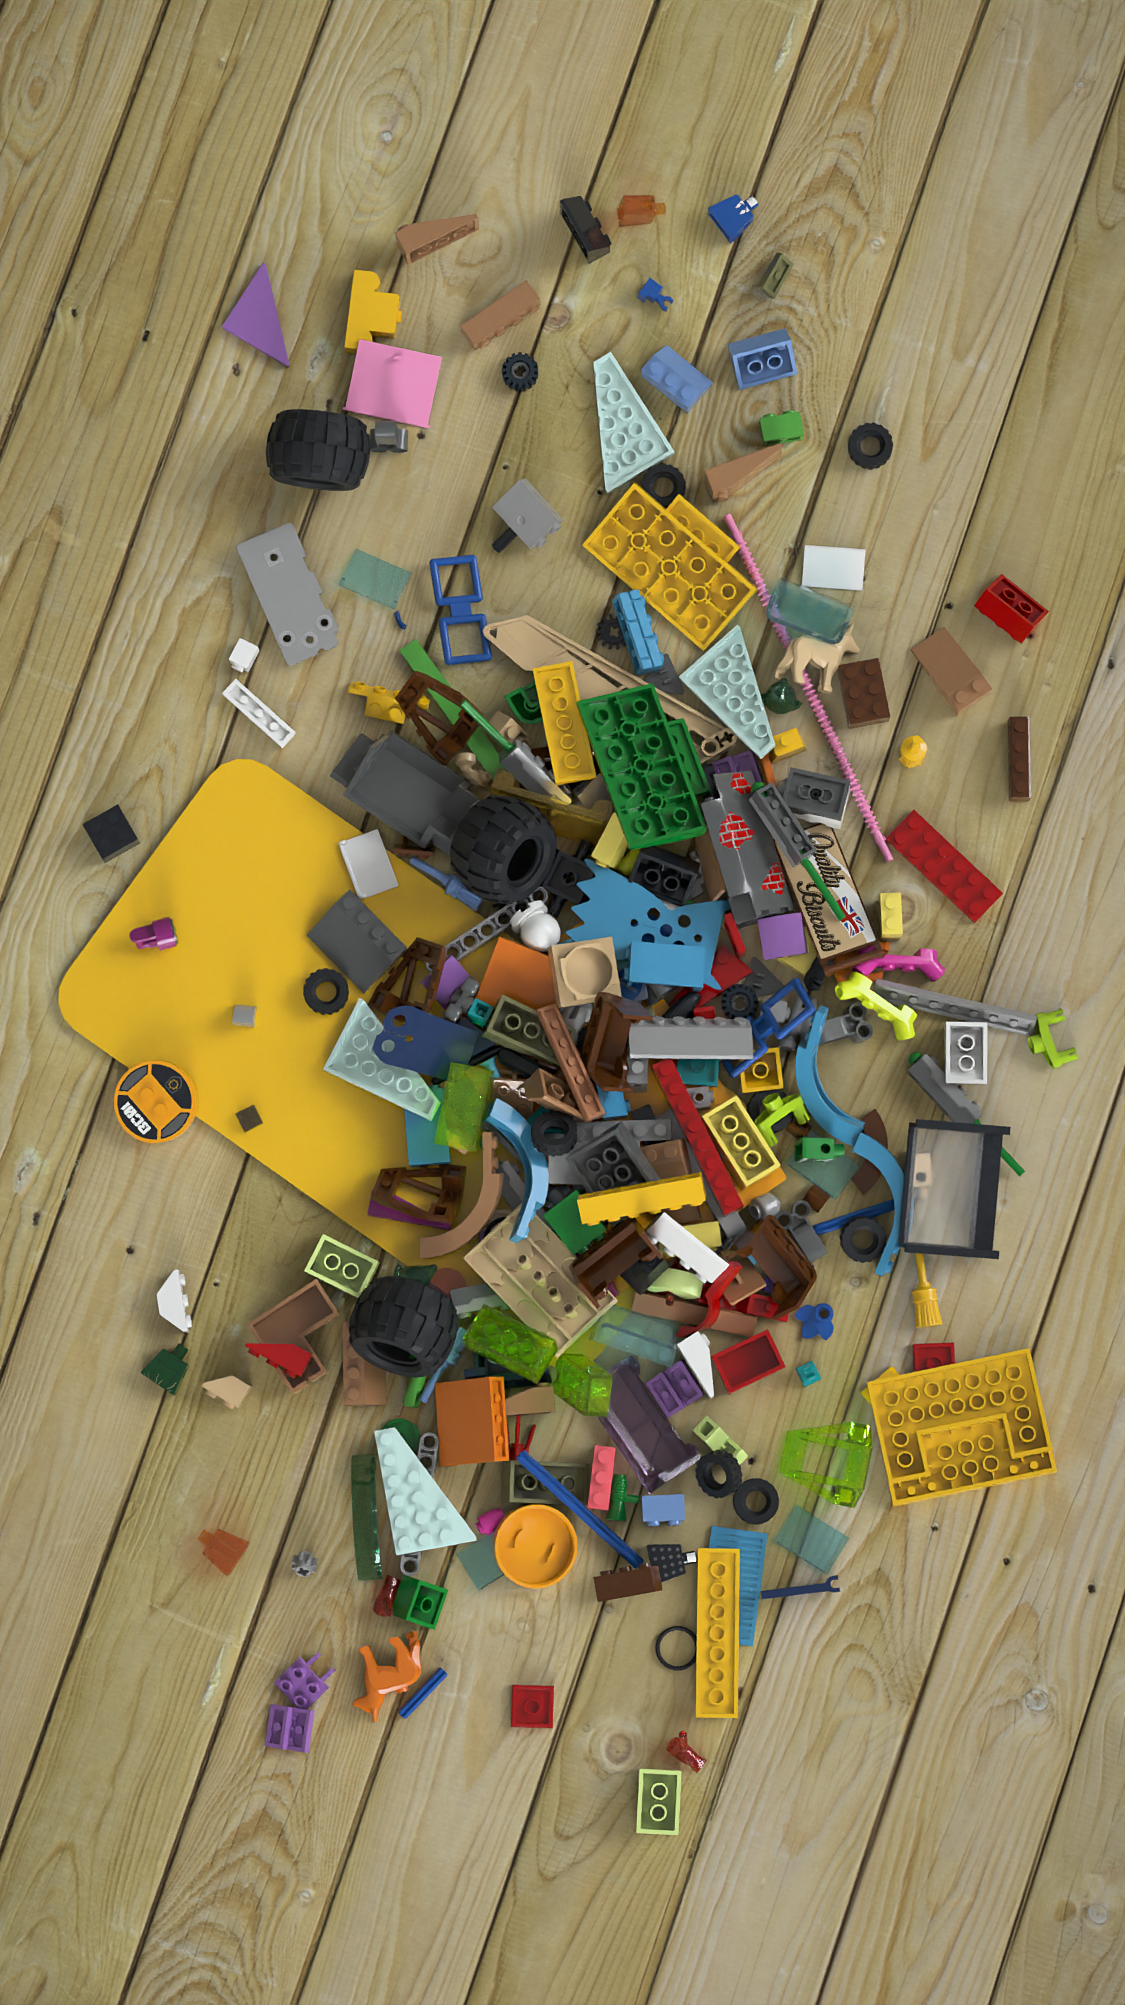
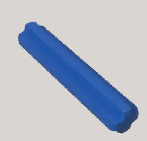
M438 1668L398 1710V1713L406 1719L447 1677V1673L442 1668Z

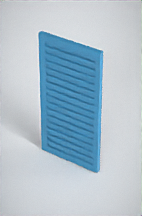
M712 1525L709 1548L740 1549L739 1644L753 1646L768 1534Z

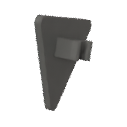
M664 654L663 666L658 671L649 673L644 681L649 684L653 683L654 687L665 693L683 695L684 690L668 654Z
M756 957L752 958L750 969L753 970V973L747 976L745 985L751 987L757 997L776 993L784 987Z

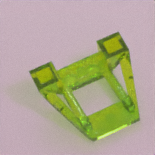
M845 1422L843 1424L787 1431L779 1472L825 1498L832 1504L855 1508L865 1489L872 1454L871 1426ZM848 1433L846 1440L819 1435ZM808 1441L849 1450L844 1479L802 1471ZM812 1482L836 1486V1493H833Z

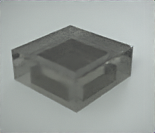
M254 1105L236 1113L245 1133L263 1124Z

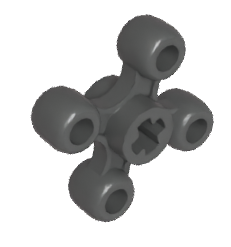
M467 977L461 986V990L457 988L443 1014L444 1020L457 1024L462 1017V1013L466 1015L480 988V983L477 980Z

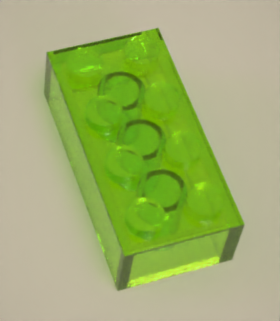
M451 1062L434 1144L471 1152L478 1151L483 1120L494 1076L493 1070Z
M483 1304L463 1336L466 1348L535 1383L539 1382L558 1351L555 1339Z
M561 1354L559 1360L556 1361L557 1376L553 1383L554 1394L583 1416L608 1417L613 1376L583 1354Z

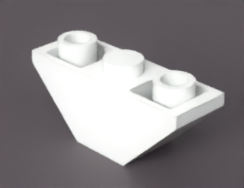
M174 1270L157 1293L159 1313L183 1332L188 1333L189 1327H192L191 1316L186 1313V1307L189 1306L188 1296L183 1294L182 1286H186L184 1274H180L179 1270Z

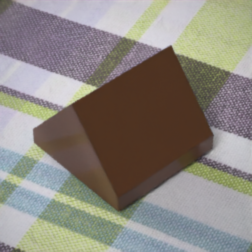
M794 1116L785 1130L799 1140L806 1137L812 1126L807 1122L801 1125L798 1124Z
M813 1184L802 1200L808 1202L810 1207L819 1213L830 1198V1195Z

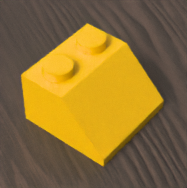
M779 1047L769 1048L765 1054L740 1074L742 1093L783 1089ZM738 1059V1065L745 1059Z

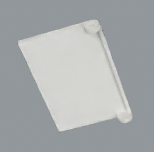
M805 545L802 586L862 591L865 549Z
M378 829L338 843L360 900L399 886Z

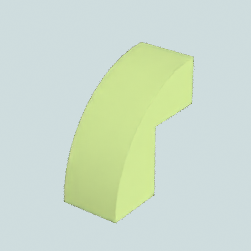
M668 1268L647 1290L653 1293L669 1291L685 1300L700 1298L703 1282L695 1274Z
M708 1416L693 1429L694 1433L712 1451L725 1450L731 1453L738 1460L739 1465L748 1457Z

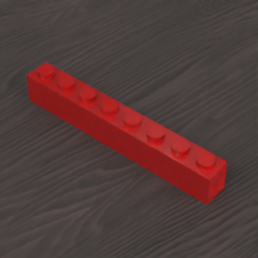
M667 1058L652 1065L651 1070L723 1217L743 1209L744 1205L672 1059Z

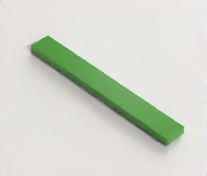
M416 639L399 650L414 672L418 671L427 674L450 687ZM428 689L429 694L450 723L454 725L460 717L458 714L462 708L435 691ZM479 727L466 745L476 755V759L484 770L490 773L491 780L494 782L508 771L499 763V753Z

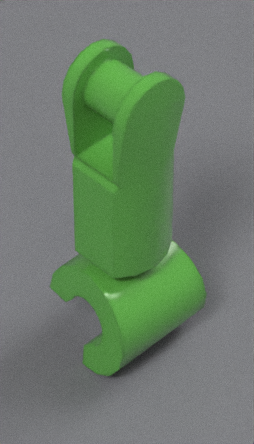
M410 1354L409 1358L416 1359L414 1355ZM426 1376L410 1377L403 1399L406 1407H419L421 1402L419 1398L423 1391Z

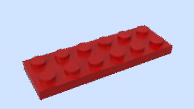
M915 810L886 838V841L974 924L1003 895V892Z

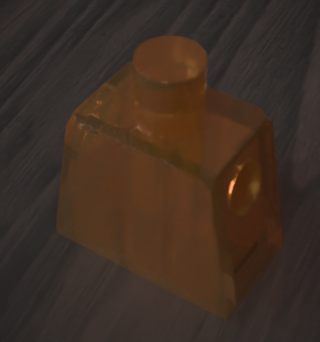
M623 195L617 206L619 227L650 224L656 215H665L666 213L665 203H655L653 195Z
M204 1529L197 1539L207 1546L202 1554L226 1576L231 1574L250 1545L249 1541L221 1529H218L214 1535Z

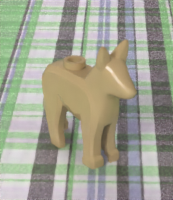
M853 624L846 625L839 634L829 641L820 639V635L816 633H809L808 636L800 635L792 639L787 646L783 658L775 669L773 679L784 681L786 670L791 668L793 682L804 684L803 670L809 662L820 669L816 691L823 694L832 693V677L841 663L844 652L857 654L860 651L851 635Z

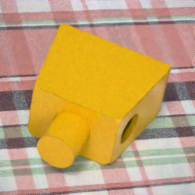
M793 728L773 736L776 746L773 748V751L768 752L771 764L806 751L807 748L800 731L797 728Z

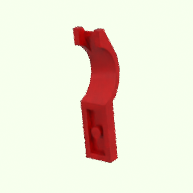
M728 1262L729 1266L716 1278L706 1292L705 1297L708 1300L709 1310L703 1323L697 1327L688 1325V1327L682 1326L676 1334L679 1338L689 1337L697 1331H704L716 1322L720 1314L719 1298L743 1267L739 1262Z
M703 1283L701 1296L697 1298V1303L708 1305L705 1294L712 1284ZM754 1293L734 1305H730L723 1294L719 1298L720 1308L773 1319L772 1316L778 1308V1304L773 1301L772 1297ZM789 1313L776 1320L787 1322Z

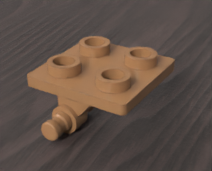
M501 1067L500 1075L510 1076L512 1079L494 1078L492 1101L498 1098L513 1107L525 1119H528L533 1115L534 1102L526 1098L524 1089L526 1080L518 1079V1077L523 1076L517 1072Z
M726 1248L719 1252L720 1255L718 1256L728 1263L732 1261L733 1257L728 1260L725 1258L729 1251ZM747 1257L738 1261L743 1267L723 1293L730 1305H734L766 1287V1282Z

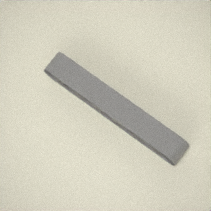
M538 887L524 900L506 905L444 946L446 947V957L450 949H456L458 956L455 959L460 962L510 929V921L507 924H500L498 921L499 917L507 915L511 920L517 912L515 908L518 904H524L527 909L530 908L528 904L534 902L532 897L535 893H542L544 895L542 902L545 905L547 903L546 890ZM485 926H489L493 930L488 936L481 933L482 928ZM466 938H474L476 942L474 946L467 947L464 945V941ZM426 963L427 970L431 973L433 969L430 968V964Z
M671 1109L655 1117L656 1120L672 1119V1140L685 1138ZM686 1141L692 1174L701 1172ZM702 1174L706 1192L705 1203L716 1221L719 1222V1226L726 1237L731 1239L746 1230L747 1228L737 1211L723 1217Z
M430 1432L423 1434L421 1437L417 1458L420 1462L424 1457L431 1458L432 1465L426 1470L434 1479L439 1440L434 1433ZM428 1436L435 1438V1445L432 1448H427L424 1445V1440ZM422 1551L402 1554L400 1569L404 1575L413 1576L418 1573ZM409 1560L413 1561L416 1565L415 1570L411 1573L406 1572L404 1569L405 1563Z

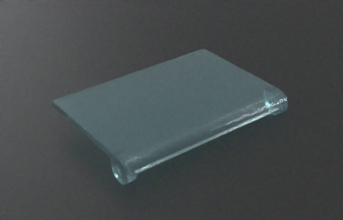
M356 549L339 586L395 610L412 573Z
M811 1130L806 1135V1138H821ZM795 1151L786 1162L788 1166L835 1200L860 1167L845 1155L844 1157H834V1160L829 1162H795Z
M796 1505L774 1541L825 1574H828L849 1538Z
M495 1532L488 1536L486 1535L456 1554L478 1591L504 1575L497 1566L493 1555L492 1543Z

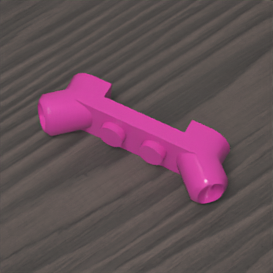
M873 946L858 950V955L875 949ZM919 949L914 953V956L884 955L883 958H874L852 966L853 972H858L865 977L875 968H883V971L902 969L903 972L920 970L931 982H935L945 973V968L937 961V951L934 949Z

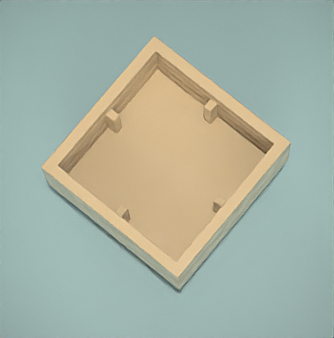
M612 937L547 947L555 1000L558 1008L594 1003L598 992H609L621 996Z

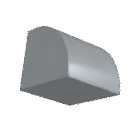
M236 1004L232 1023L236 1026L255 1027L257 1007Z

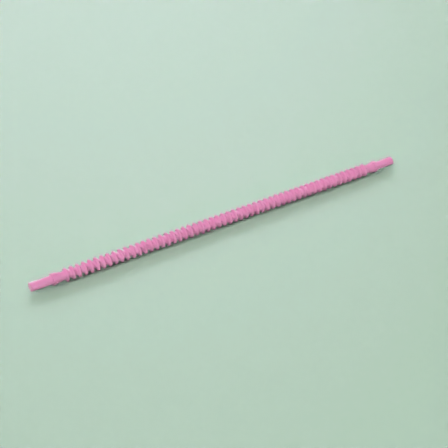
M727 514L723 518L731 532L730 537L741 547L738 551V554L742 555L740 559L744 560L743 565L747 566L745 570H749L750 580H753V585L758 588V596H761L760 601L764 602L762 606L766 607L765 612L769 613L767 616L771 617L770 622L774 623L772 627L776 628L775 633L779 634L777 638H781L782 648L787 649L791 636H788L789 631H785L784 621L780 620L779 610L775 609L776 605H773L774 600L770 599L772 595L768 594L769 589L765 588L767 585L763 584L764 579L760 578L762 574L758 573L759 568L755 567L757 563H753L754 558H751L752 553L748 552L749 547H746L747 542L743 541L742 532L738 530L731 514ZM804 668L802 677L805 682L800 684L801 686L803 685L802 690L806 691L807 701L811 702L810 707L813 706L812 712H816L817 722L821 723L819 727L823 728L822 733L826 734L825 738H828L827 743L831 744L829 748L833 749L832 754L836 755L834 759H838L837 765H841L839 769L843 770L842 775L846 776L845 780H850V791H853L852 796L856 797L854 801L858 802L857 807L861 808L859 812L863 813L862 818L866 819L864 822L868 823L867 828L871 829L869 833L873 834L875 845H878L885 862H890L893 860V857L885 842V836L880 832L881 827L877 826L879 822L875 821L876 816L872 815L874 812L870 811L871 806L867 805L869 801L865 800L866 795L862 794L864 790L860 789L861 784L857 783L859 780L855 779L856 774L852 773L854 769L850 768L851 763L847 762L849 758H845L846 753L842 752L844 748L840 747L841 742L837 741L839 737L835 736L836 731L832 730L834 727L830 726L831 721L827 720L829 716L825 715L826 710L822 709L824 705H820L821 700L817 699L819 695L815 694L816 689L812 688L814 684H810L811 679H808L809 674L805 673L806 668Z

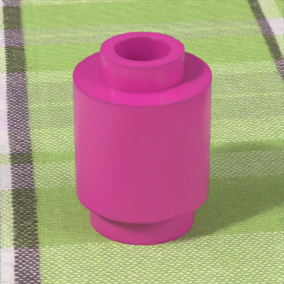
M500 1507L497 1509L493 1508L477 1517L478 1522L475 1525L481 1534L485 1533L488 1536L495 1532L499 1522L505 1515Z

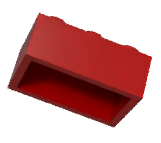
M768 1329L711 1356L729 1395L786 1367Z

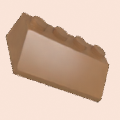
M350 1321L343 1322L344 1406L387 1405L386 1371L367 1362L355 1352L349 1342Z

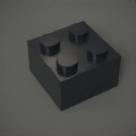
M118 804L82 824L104 863L140 844Z

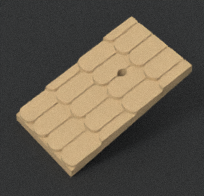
M521 1203L463 1259L558 1358L618 1300L608 1290L607 1296L598 1300L601 1307L597 1309L577 1286L569 1269L570 1264L577 1258L576 1255L570 1252L567 1246L537 1214H535L532 1221H529L528 1227L530 1230L527 1237L518 1243L510 1241L509 1238L520 1211Z

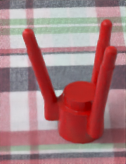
M520 1414L516 1416L515 1441L511 1445L507 1424L509 1460H517V1455L523 1450L529 1454V1447L536 1429V1425L533 1424L525 1448H523L524 1444L519 1443Z

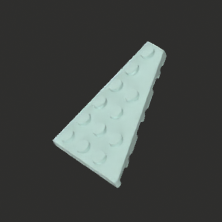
M611 352L593 362L604 482L607 495L675 454Z
M736 625L682 673L679 679L745 745L762 759L776 745L742 631Z
M359 998L323 1070L432 1121L441 1104L418 1072L385 1064L376 1056L372 1049L376 1036L383 1031L384 1026L367 1003ZM386 1040L382 1043L381 1047L383 1051L391 1052L395 1045L393 1041Z
M394 1427L374 1431L396 1555L477 1541L475 1534L397 1429Z

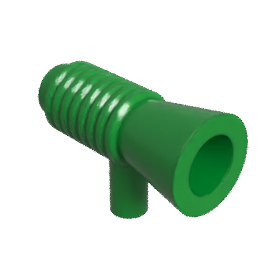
M614 1474V1478H612L611 1502L606 1520L626 1522L625 1502L639 1503V1495L626 1494L628 1484L626 1475Z

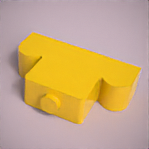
M354 270L344 346L345 353L356 354L359 339L373 342L372 336L395 338L397 325L402 322L403 311H399V295L380 292V278L374 272Z

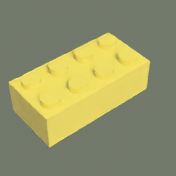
M737 1095L701 1117L718 1154L741 1190L746 1189L781 1166Z

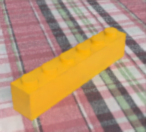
M698 1172L578 1195L577 1203L582 1224L587 1223L588 1226L599 1224L601 1220L608 1219V1222L620 1220V1217L628 1216L629 1218L638 1217L644 1212L656 1214L665 1208L677 1210L686 1204L698 1206L703 1204L702 1201H706V1192L702 1173Z

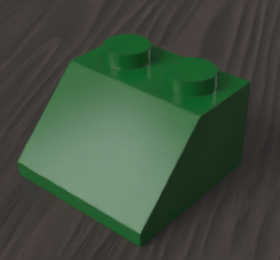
M403 1574L390 1615L435 1630L448 1590Z

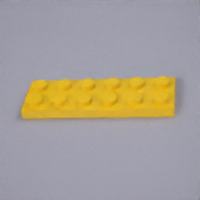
M573 661L532 668L556 786L596 778L589 738L576 702L581 701Z

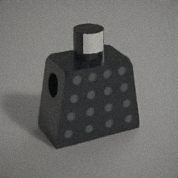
M681 1544L647 1545L649 1562L651 1566L659 1567L661 1582L686 1574L684 1565L697 1563L695 1551L682 1553Z

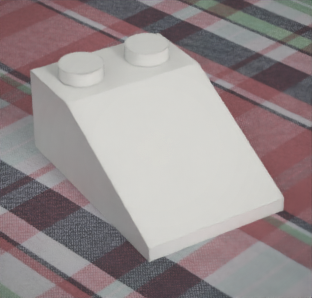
M946 1022L944 1024L945 1084H987V1022Z
M697 1331L678 1343L676 1347L708 1398L711 1399L714 1397L710 1350L708 1347L710 1342L704 1333L700 1335Z

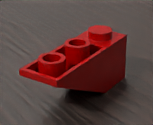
M246 1343L245 1347L249 1348V1354L256 1358H259L260 1355L267 1358V1364L275 1368L278 1365L285 1368L284 1373L293 1378L296 1375L302 1376L313 1356L294 1344Z

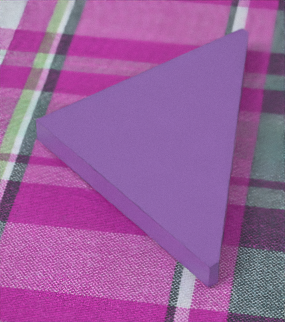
M262 263L222 328L284 366L289 367V360L265 263Z

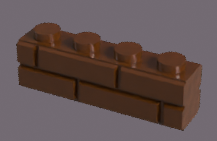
M1009 717V801H1030V717Z

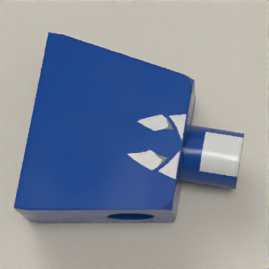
M735 194L709 207L708 215L731 244L753 222L754 216L751 211L758 206V203L753 196L742 201L739 195Z

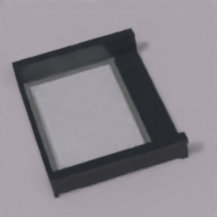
M916 1119V1123L909 1122L898 1247H903L904 1252L999 1259L1000 1251L993 1250L1003 1135H1010L1011 1127Z

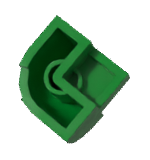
M535 681L525 687L521 686L504 696L518 720L526 724L543 722Z

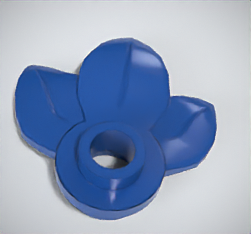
M821 1303L816 1307L806 1305L796 1312L795 1318L804 1322L802 1325L803 1338H813L819 1334L824 1340H827L832 1335L834 1329L831 1322L833 1309L828 1304ZM821 1310H825L827 1312V1316L825 1318L819 1316V1312Z

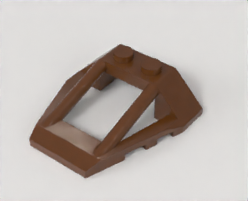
M415 671L395 699L408 719L411 718L414 722L419 737L422 736L428 744L426 746L428 751L440 763L446 766L468 743L480 725L463 708L459 712L458 716L460 717L453 727L417 706L426 691L431 689L462 708L459 705L460 702L466 699L484 718L485 716L460 692L427 674ZM420 717L447 734L437 742Z
M417 937L402 955L404 959L397 968L393 967L388 972L390 974L388 979L384 983L380 982L368 1003L369 1007L387 1015L389 1010L400 1006H412L430 1013L446 960V947ZM418 960L433 965L424 1004L414 1001V1003L408 1001ZM408 966L399 998L389 991ZM396 1015L393 1018L403 1023L406 1022L403 1015Z
M439 1164V1168H428V1165H425L415 1170H407L406 1167L381 1169L372 1191L371 1199L382 1206L414 1218L453 1225L462 1201L467 1169L466 1166ZM410 1177H442V1189ZM399 1183H403L438 1196L439 1199L437 1203L431 1204L429 1212L398 1201L394 1199Z

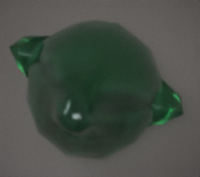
M782 678L780 681L773 683L769 686L766 693L760 694L763 705L777 714L794 711L802 705L797 700L796 692L792 685L788 683L787 678Z
M398 1264L393 1276L408 1278L429 1285L437 1271V1266L431 1264L402 1268Z

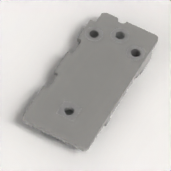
M287 523L238 544V553L287 665L292 666L316 656L320 649L327 651L336 647L338 640L335 634L339 633V629L330 609L325 610L319 596L323 594L314 572L309 573L303 560L306 554L293 524ZM272 554H276L278 556V559L276 561L270 560V556ZM323 622H328V625L325 627L321 624ZM288 637L291 638V641L284 642V639ZM313 637V643L308 644L306 638Z

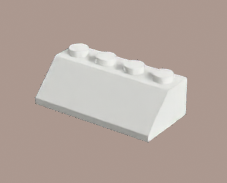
M663 1211L659 1212L645 1229L655 1244L658 1241L665 1247L662 1250L671 1257L674 1255L681 1259L679 1263L687 1270L690 1268L697 1272L695 1276L703 1283L706 1281L712 1283L729 1266L727 1262Z

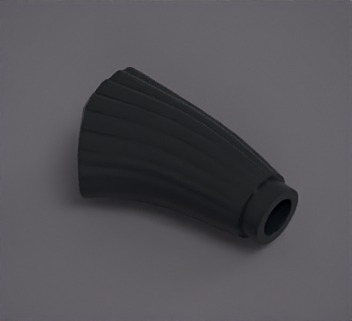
M696 991L688 992L677 1000L661 1017L673 1018L679 1016L689 1019L693 1009L698 1005L701 996Z

